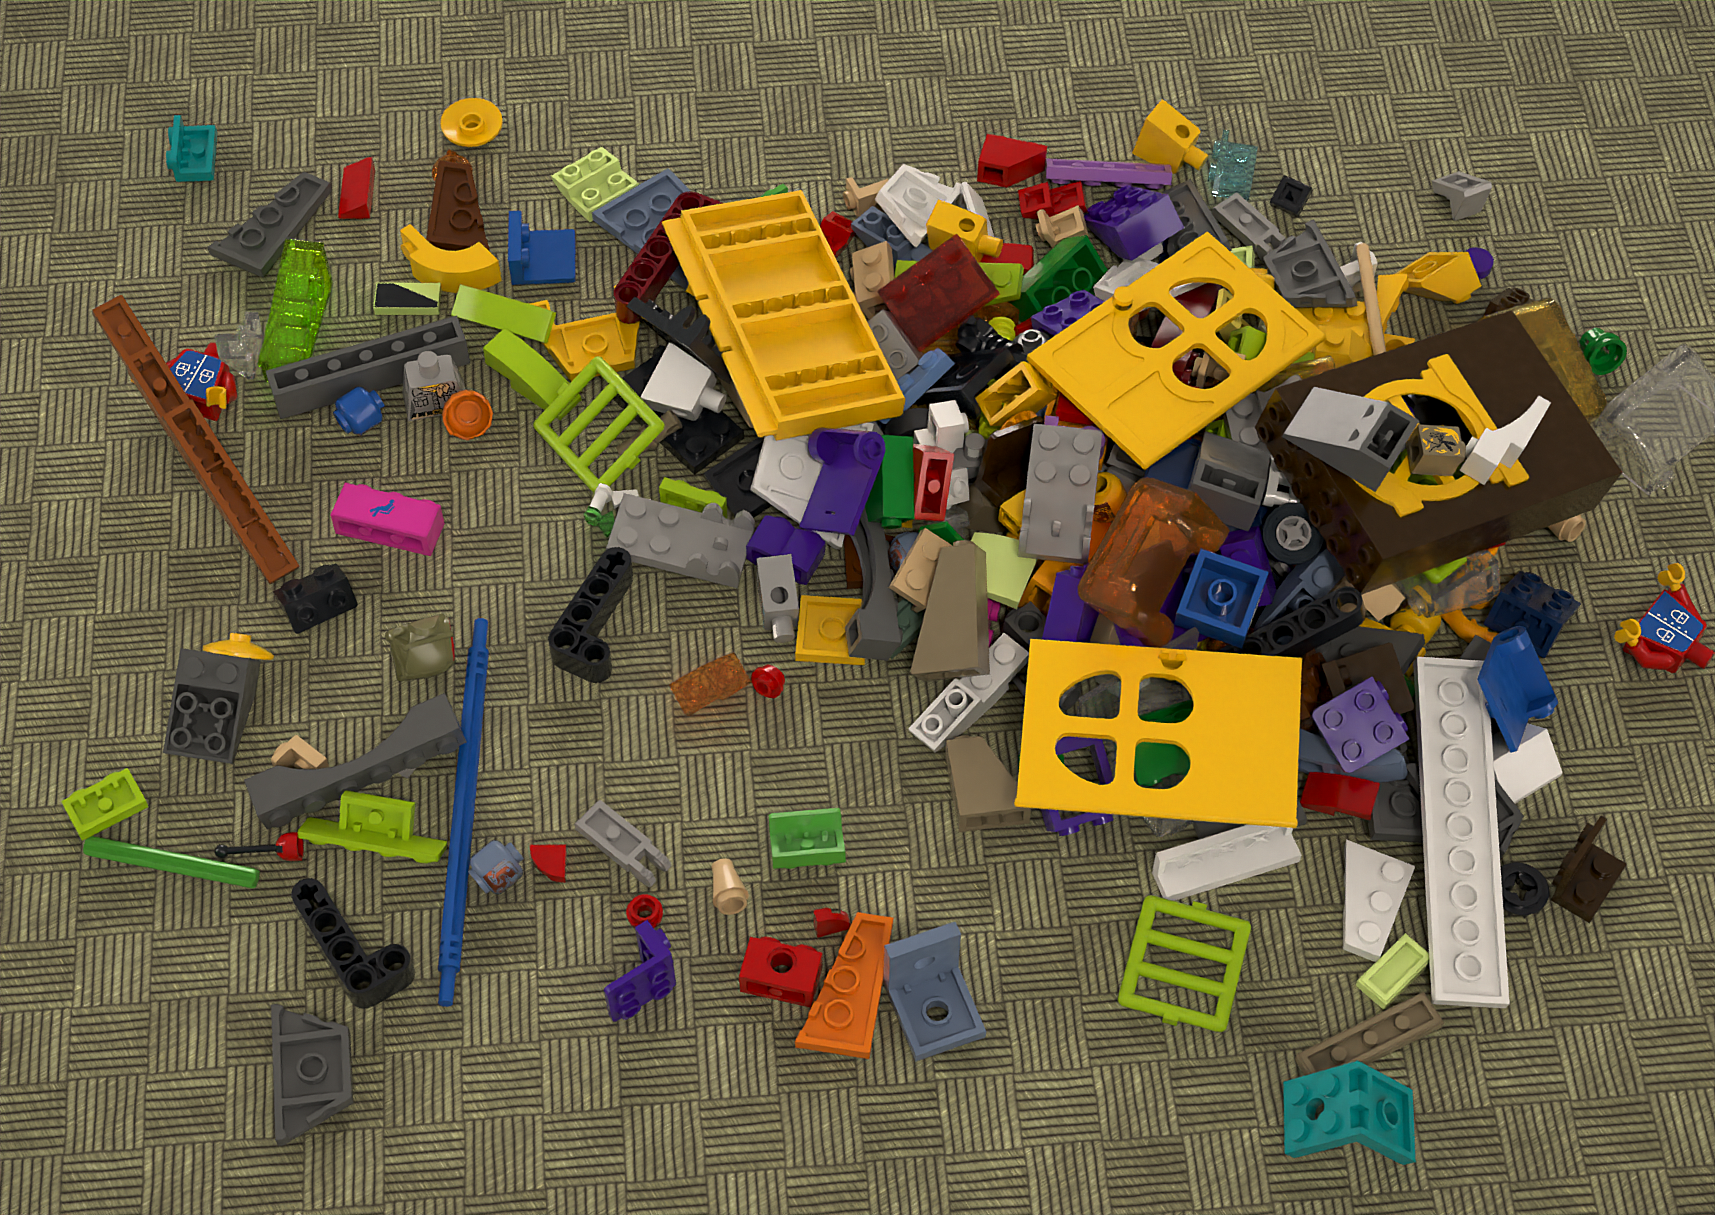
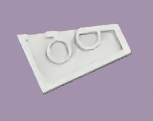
M1346 840L1344 845L1345 906L1343 909V950L1377 962L1383 952L1415 866Z

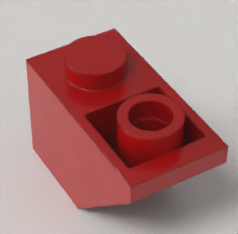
M987 133L978 160L977 182L1008 188L1043 172L1046 167L1048 146Z

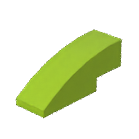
M460 285L451 316L457 315V318L497 331H502L506 328L516 336L547 344L556 312L494 293Z
M506 328L500 331L483 347L485 363L508 378L512 389L543 410L559 396L557 390L565 382L570 384L537 351ZM578 394L556 418L558 420L563 419L582 400L581 395Z

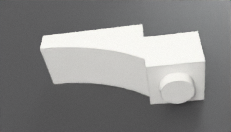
M1538 396L1532 406L1514 422L1494 431L1486 427L1479 439L1472 436L1466 445L1465 457L1467 459L1459 471L1485 485L1499 462L1511 469L1526 447L1551 402Z
M956 400L929 404L927 429L914 431L913 444L938 446L952 453L957 448L963 447L964 433L969 431V424L966 414L960 412Z

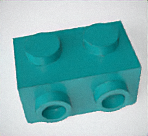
M174 115L173 127L168 128L171 150L166 151V164L168 169L173 170L176 182L214 180L218 135L215 125L184 126L181 115Z

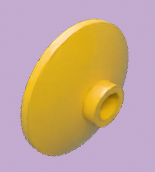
M466 98L451 104L443 112L440 123L444 136L450 142L459 146L475 147L493 140L501 131L503 120L500 110L492 102L481 98Z
M230 633L229 640L216 641L203 646V651L216 654L274 660V655L268 650L251 643L252 635Z

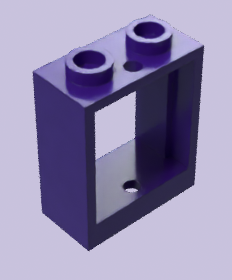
M1084 562L1083 566H1071L1068 570L1057 572L1042 640L1090 642L1105 598L1097 571L1104 569L1103 566Z
M1068 736L1061 738L1057 742L1055 747L1056 755L1089 746L1100 785L1109 784L1114 780L1102 739ZM1041 809L1046 830L1051 832L1058 831L1059 836L1080 831V824L1092 821L1093 826H1097L1114 820L1112 814L1080 812L1060 818L1058 810Z

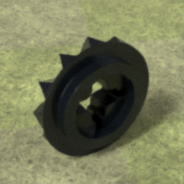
M1513 862L1501 866L1503 909L1507 911L1508 916L1516 914L1526 918L1528 915L1538 914L1549 898V885L1543 874L1533 866L1525 863ZM1515 881L1521 890H1527L1522 901L1518 898L1517 893L1510 892L1515 885Z

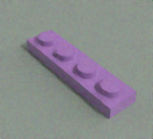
M1046 159V179H1052V182L1057 184H1068L1070 180H1082L1083 184L1092 186L1101 185V182H1114V185L1119 187L1141 183L1145 184L1148 188L1160 189L1164 185H1171L1172 181L1171 165Z

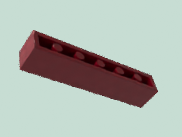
M1206 283L1174 298L1195 317L1205 318L1216 310L1218 292L1220 289H1223V286ZM1165 316L1150 348H1160L1180 336L1183 331ZM1192 349L1173 363L1174 375L1182 383L1190 384L1196 357L1203 355V349Z

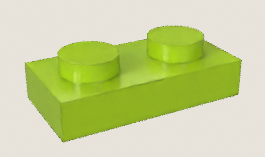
M666 477L662 480L659 486L660 502L698 512H703L704 507L710 503H717L723 510V516L727 519L726 497L721 496L715 491H705L690 486L682 480L675 481Z

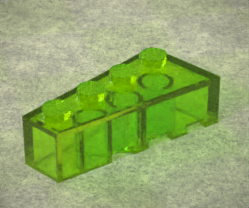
M285 239L268 323L265 328L264 342L257 354V365L261 367L265 381H268L267 370L312 357L333 286L324 243Z

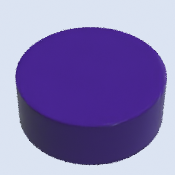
M1474 247L1467 249L1465 252L1469 253L1478 278L1483 279L1487 277L1494 263L1492 255L1483 248Z

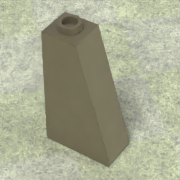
M956 541L951 547L941 548L911 666V674L923 682L990 675L986 552L974 544L973 541Z

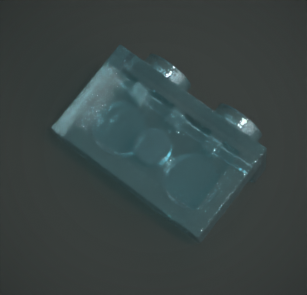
M1223 130L1221 141L1215 140L1212 154L1213 159H1218L1217 164L1211 163L1208 182L1214 183L1212 195L1229 198L1233 194L1238 193L1246 201H1249L1258 146L1228 142L1229 130Z

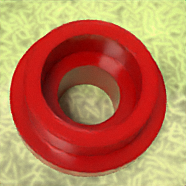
M764 665L755 669L751 675V681L758 694L768 698H776L783 691L785 677L777 667Z
M638 895L627 906V920L634 928L646 920L655 928L662 921L663 907L660 901L651 895ZM642 911L652 913L649 917H639V913Z

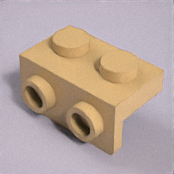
M887 241L852 253L853 267L850 268V274L855 287L853 294L862 312L868 319L875 316V305L896 298L892 247Z
M922 529L888 588L913 603L911 610L918 613L926 609L941 548L951 547L952 545L928 529Z

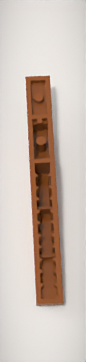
M122 294L92 309V315L128 369V375L268 583L272 584L300 567L193 400L188 398Z

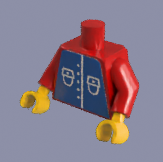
M211 342L206 347L204 353L184 349L176 358H173L166 364L188 398L193 400L202 416L217 421L222 409H226V405L235 401L238 395L235 377L230 373L227 361L223 359L226 355V350L221 345Z
M1679 563L1670 564L1667 567L1668 570L1661 571L1657 577L1661 585L1670 587L1669 590L1664 589L1639 622L1635 619L1620 622V627L1623 629L1616 631L1614 638L1618 643H1625L1622 650L1632 655L1642 668L1666 670L1670 673H1676L1685 660L1688 659L1702 669H1705L1715 655L1713 650L1700 643L1707 624L1702 620L1694 606L1685 585L1680 584L1685 579L1684 567Z

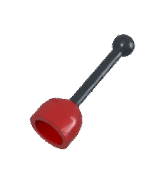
M288 832L278 837L276 844L227 847L224 844H219L216 846L214 853L216 857L223 859L229 854L276 852L283 860L302 861L304 841L298 838V832Z

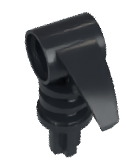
M972 314L965 319L958 329V340L955 345L961 352L1007 348L1017 364L1022 361L1029 363L1026 360L1027 355L1024 354V348L1021 344L1003 338L990 324L978 317L974 318Z

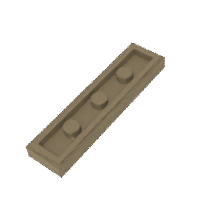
M1422 992L1296 1054L1295 1061L1304 1075L1354 1061H1360L1368 1065L1442 1028L1444 1021L1426 994Z

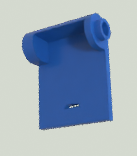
M1516 626L1497 634L1491 642L1477 680L1487 700L1485 702L1486 709L1490 717L1495 718L1512 753L1518 751L1529 718L1542 719L1551 715L1558 704V699L1524 626Z

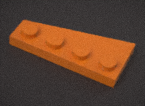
M857 912L838 951L834 965L824 980L822 990L808 1013V1019L795 1040V1048L870 1059L883 986L884 945L890 944L893 917Z

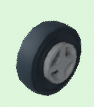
M1285 503L1276 507L1266 517L1262 527V540L1267 552L1275 560L1287 565H1300L1312 560L1320 552L1324 543V538L1317 527L1311 523L1302 503Z

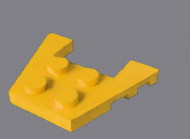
M1408 274L1378 275L1377 299L1383 335L1388 327L1387 321L1391 313L1396 312L1400 304L1399 298L1402 292L1406 291L1409 286ZM1357 301V306L1294 307L1317 328L1319 324L1352 329L1372 346L1365 301Z
M548 300L530 303L531 305L551 310ZM616 313L560 325L553 323L547 344L542 343V345L571 382L597 356L602 357L615 372L634 369L640 321L632 324L623 323L617 318Z

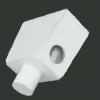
M669 343L645 387L641 399L652 410L666 413L671 409L678 417L697 420L703 407L719 413L724 407L727 396L713 389L717 380L712 370L674 344Z

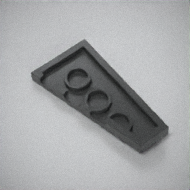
M1404 742L1394 749L1404 756L1405 763L1408 765L1410 762L1405 753L1408 748ZM1406 777L1402 780L1378 782L1380 783V789L1371 819L1368 820L1370 840L1423 843L1421 797Z

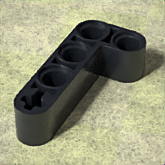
M612 547L601 555L548 636L551 659L554 665L592 683H601L607 680L612 673L610 648L605 641L597 638V636L633 582L631 555L624 548ZM583 619L588 620V621H585V622H577V621L583 620ZM567 645H568V646H571V647L566 648V649H561V648H560V647H562V646H567ZM594 659H600V660H601V661H599V662H594V663H593V662H590L591 660H594Z
M306 878L294 885L291 897L298 916L354 1006L360 1009L371 1008L407 988L413 982L415 970L409 951L404 946L390 944L367 956L326 889L318 880ZM310 900H313L318 905L315 911H313L309 903ZM326 926H335L329 932H321ZM344 954H353L348 960H338ZM393 964H404L399 970H388ZM362 982L371 983L365 989H355L356 986Z

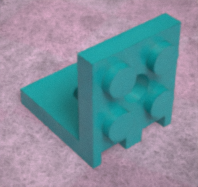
M1354 1061L1283 1082L1284 1147L1286 1155L1298 1158L1358 1142L1402 1165L1416 1162L1412 1089L1360 1061ZM1324 1103V1111L1320 1113L1318 1119H1315L1317 1108Z

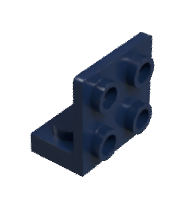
M1519 571L1500 591L1483 625L1498 633L1512 627L1524 626L1537 655L1546 658L1563 626L1576 613L1581 603L1576 601L1571 593L1563 589H1554L1543 583L1544 581L1540 576L1531 572Z

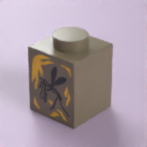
M1417 425L1406 443L1411 474L1452 476L1466 456V445L1461 441L1459 427Z

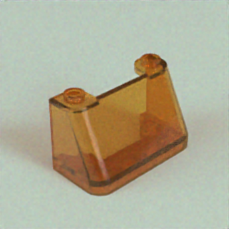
M1146 477L1140 479L1129 490L1078 585V594L1087 605L1147 646L1167 648L1174 633V624L1168 616L1159 612L1190 554L1198 555L1200 549L1213 553L1217 552L1224 543L1230 529L1197 493L1154 478Z

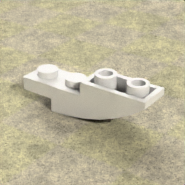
M1003 633L989 648L990 675L962 677L960 680L955 678L908 730L932 751L937 752L946 746V740H952L961 735L1009 689L1008 683L1028 662L1029 652Z

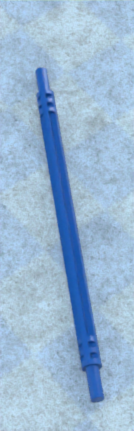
M477 618L474 621L472 647L468 649L461 720V730L467 743L460 745L458 752L438 971L441 972L438 1004L443 1007L453 1005L456 973L460 971L468 871L489 650L486 648L488 620L484 618Z

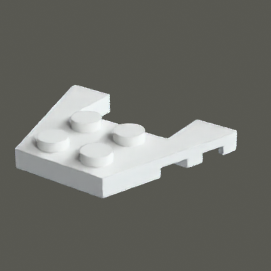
M1162 242L1132 261L1123 258V262L1118 267L1112 266L1094 285L1095 296L1106 301L1114 295L1116 288L1121 286L1127 287L1159 265V263L1152 262L1151 260L1164 252ZM1206 283L1184 284L1173 288L1169 293L1172 297H1176Z
M867 422L837 429L872 431L874 424ZM811 434L777 441L773 435L765 436L750 490L800 524L823 464L816 461L809 453L808 441ZM814 531L831 547L838 550L842 547L845 535Z

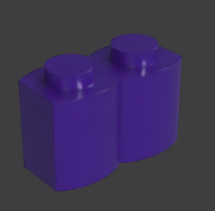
M765 515L746 545V559L757 565V558L791 554L795 582L807 585L825 556L826 542L817 532L794 528L787 519L780 516Z

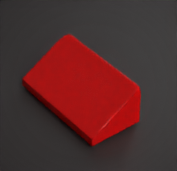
M373 157L364 158L344 167L338 213L339 219H370L375 180Z

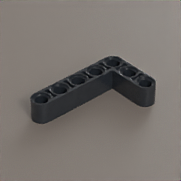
M1345 586L1338 588L1248 634L1242 648L1229 644L1215 652L1238 654L1259 652L1261 655L1298 658L1357 628L1363 623L1366 617V610L1361 593L1353 587ZM1353 603L1357 605L1351 612L1340 611L1344 604ZM1320 619L1325 621L1320 628L1313 629L1308 627L1309 623L1313 620ZM1282 636L1293 637L1291 642L1286 645L1276 643Z

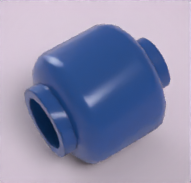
M358 386L338 398L335 402L336 410L333 412V415L346 434L352 432L360 436L382 422L383 418L380 409L384 407V403L375 390L368 392L365 388Z

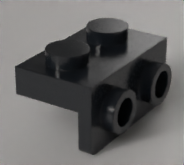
M336 563L320 566L312 574L301 579L289 580L281 588L273 591L278 604L287 615L290 625L296 634L358 606L348 578Z

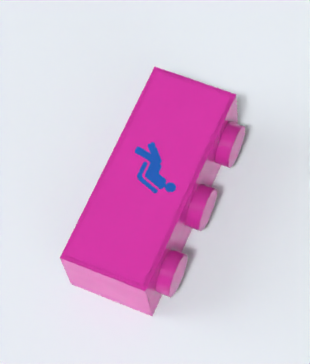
M344 483L330 514L335 534L427 556L432 555L445 524L441 505L431 500H417L405 497L397 492H383L372 489L364 484Z

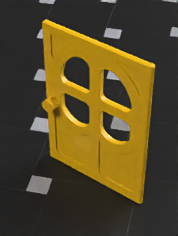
M1207 231L1127 287L1121 286L1116 288L1111 298L1029 353L1026 360L1140 465L1142 469L1146 470L1326 340V335ZM1188 283H1214L1227 288L1233 298L1207 317L1197 318L1172 297L1169 291L1177 286ZM1155 307L1177 325L1183 333L1163 347L1149 348L1139 344L1132 337L1128 322L1131 317L1142 309ZM1244 313L1257 315L1266 326V344L1261 353L1252 360L1242 359L1216 336V332ZM1200 348L1227 370L1229 377L1213 388H1194L1177 379L1172 365L1192 349Z
M1030 639L1015 807L1297 828L1302 658ZM1112 674L1121 681L1119 714L1113 719L1068 716L1059 708L1061 696L1082 680L1093 676ZM1150 677L1178 681L1191 695L1193 711L1184 721L1179 723L1146 722L1141 720L1138 716L1140 683ZM1068 736L1114 741L1117 746L1114 780L1109 784L1099 785L1078 777L1059 760L1055 751L1057 742L1061 738ZM1141 742L1165 743L1179 746L1188 755L1190 769L1185 778L1178 785L1170 789L1140 787L1134 781L1136 746Z

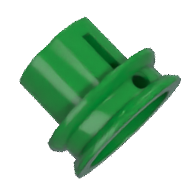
M1593 328L1586 331L1579 340L1584 364L1596 375H1605L1613 372L1623 363L1627 355L1625 343L1616 334L1605 333L1601 328Z

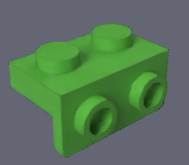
M840 808L769 814L773 869H792L800 866H827L835 863H846Z

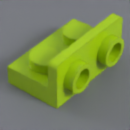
M128 768L120 772L110 773L102 781L86 789H79L61 801L82 841L149 807Z

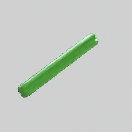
M95 836L87 838L83 847V853L92 857L252 889L257 887L260 877V871L251 867Z

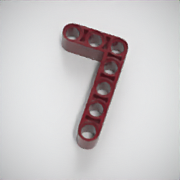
M693 191L681 193L676 198L614 289L616 316L621 322L632 324L640 321L641 319L626 306L634 296L644 303L649 299L654 302L680 264L662 222L664 220L681 218L682 210L723 204L722 202Z

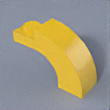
M411 224L400 230L403 243L401 250L410 261L412 275L421 283H440L442 291L458 293L460 285L482 290L502 281L499 260L480 242L464 250L446 251L430 244Z

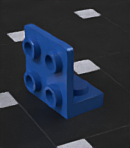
M521 210L509 211L508 265L511 284L575 282V230L530 231L529 223H523Z

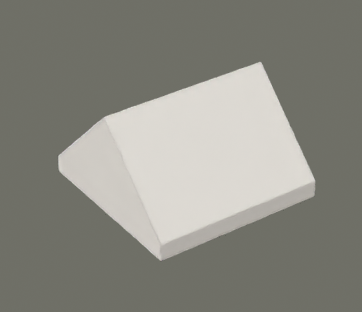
M1527 723L1518 751L1512 753L1501 731L1492 735L1494 777L1514 804L1562 775L1557 755L1546 728Z

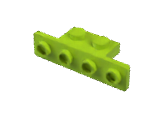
M347 790L341 795L339 822L309 817L298 829V838L309 840L312 844L325 845L329 843L343 846L350 851L368 850L378 852L384 857L413 858L419 863L438 862L447 849V841L413 835L415 802Z

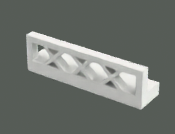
M1245 825L1157 852L1152 874L1162 897L1175 901L1300 862L1302 855L1292 836L1293 828Z

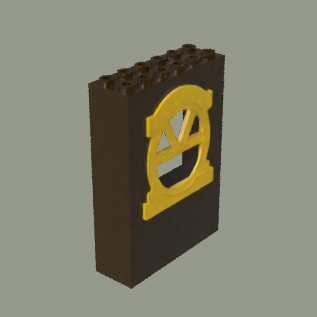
M1512 310L1277 387L1255 425L1258 438L1261 442L1265 443L1270 451L1276 467L1283 472L1291 485L1294 496L1303 504L1311 523L1317 527L1324 538L1329 552L1335 556L1344 570L1347 581L1361 595L1594 510L1623 473ZM1313 387L1389 402L1413 417L1414 415L1401 396L1408 394L1425 395L1445 426L1459 427L1461 441L1465 445L1468 444L1472 436L1479 439L1486 427L1494 431L1517 420L1532 406L1538 396L1551 402L1526 447L1511 469L1499 462L1485 485L1466 474L1455 480L1453 475H1432L1438 485H1421L1408 482L1411 471L1407 454L1395 473L1388 472L1377 491L1374 492L1282 437Z

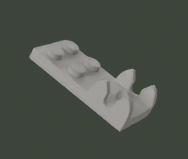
M1034 424L1018 557L1077 564L1088 563L1102 431Z
M624 493L606 550L612 547L624 548L631 555V562L738 588L746 561V545L754 534L755 521L753 516L745 510L738 512L733 520L726 519L723 516V510L717 503H710L704 507L703 512H698Z

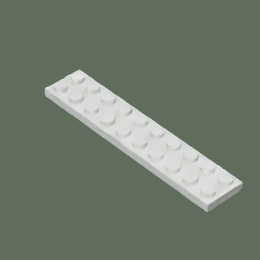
M1417 656L1413 666L1432 1004L1506 1008L1509 1005L1491 717L1485 706L1487 700L1477 680L1484 661Z

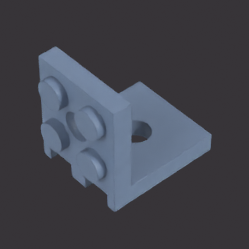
M956 922L884 945L883 985L915 1062L986 1037L985 1027L958 967L961 933ZM938 1006L945 1009L948 1015L941 1021H934L926 1013L930 1008Z

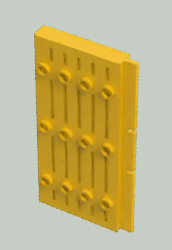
M802 190L682 210L681 218L664 220L662 222L696 300H700L698 305L701 312L711 320L710 332L719 351L723 352L721 356L758 437L773 435L777 441L812 434L817 428L837 429L897 417L903 414L906 399Z

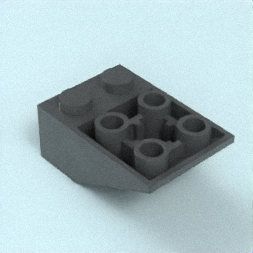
M1313 387L1282 437L1376 492L1420 420L1389 402Z
M1205 431L1182 510L1249 532L1260 507L1266 486L1270 452Z
M180 648L163 753L233 764L255 698L261 661Z

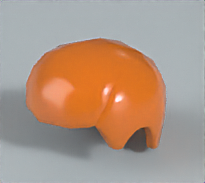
M462 390L453 393L444 403L442 419L450 435L463 440H471L483 435L492 423L493 410L488 399L479 392Z

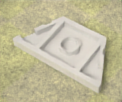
M903 164L880 189L874 200L911 244L917 248L927 236L926 223L938 199L954 204L960 197L961 184L956 182L953 188L938 183L939 176L924 173Z

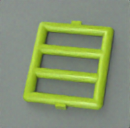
M600 356L594 357L570 384L565 382L557 390L559 396L533 423V427L594 494L600 483L610 487L627 468L632 470L641 461L638 456L665 427L664 422ZM599 373L609 384L569 427L558 436L549 425ZM619 394L629 405L578 457L569 448V445L608 403ZM639 415L649 426L598 479L588 467L626 426Z
M1153 895L1146 896L1143 901L1121 983L1118 1003L1123 1007L1163 1017L1162 1022L1177 1026V1022H1182L1215 1032H1224L1228 1025L1251 931L1250 922L1206 910L1207 904L1193 901L1191 906ZM1156 911L1235 932L1231 950L1151 929ZM1147 944L1227 964L1223 982L1144 962ZM1142 976L1219 997L1215 1015L1136 995L1134 993L1138 978Z

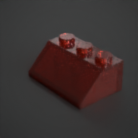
M955 234L877 291L919 352L963 322L970 314H974L1000 295L958 234Z

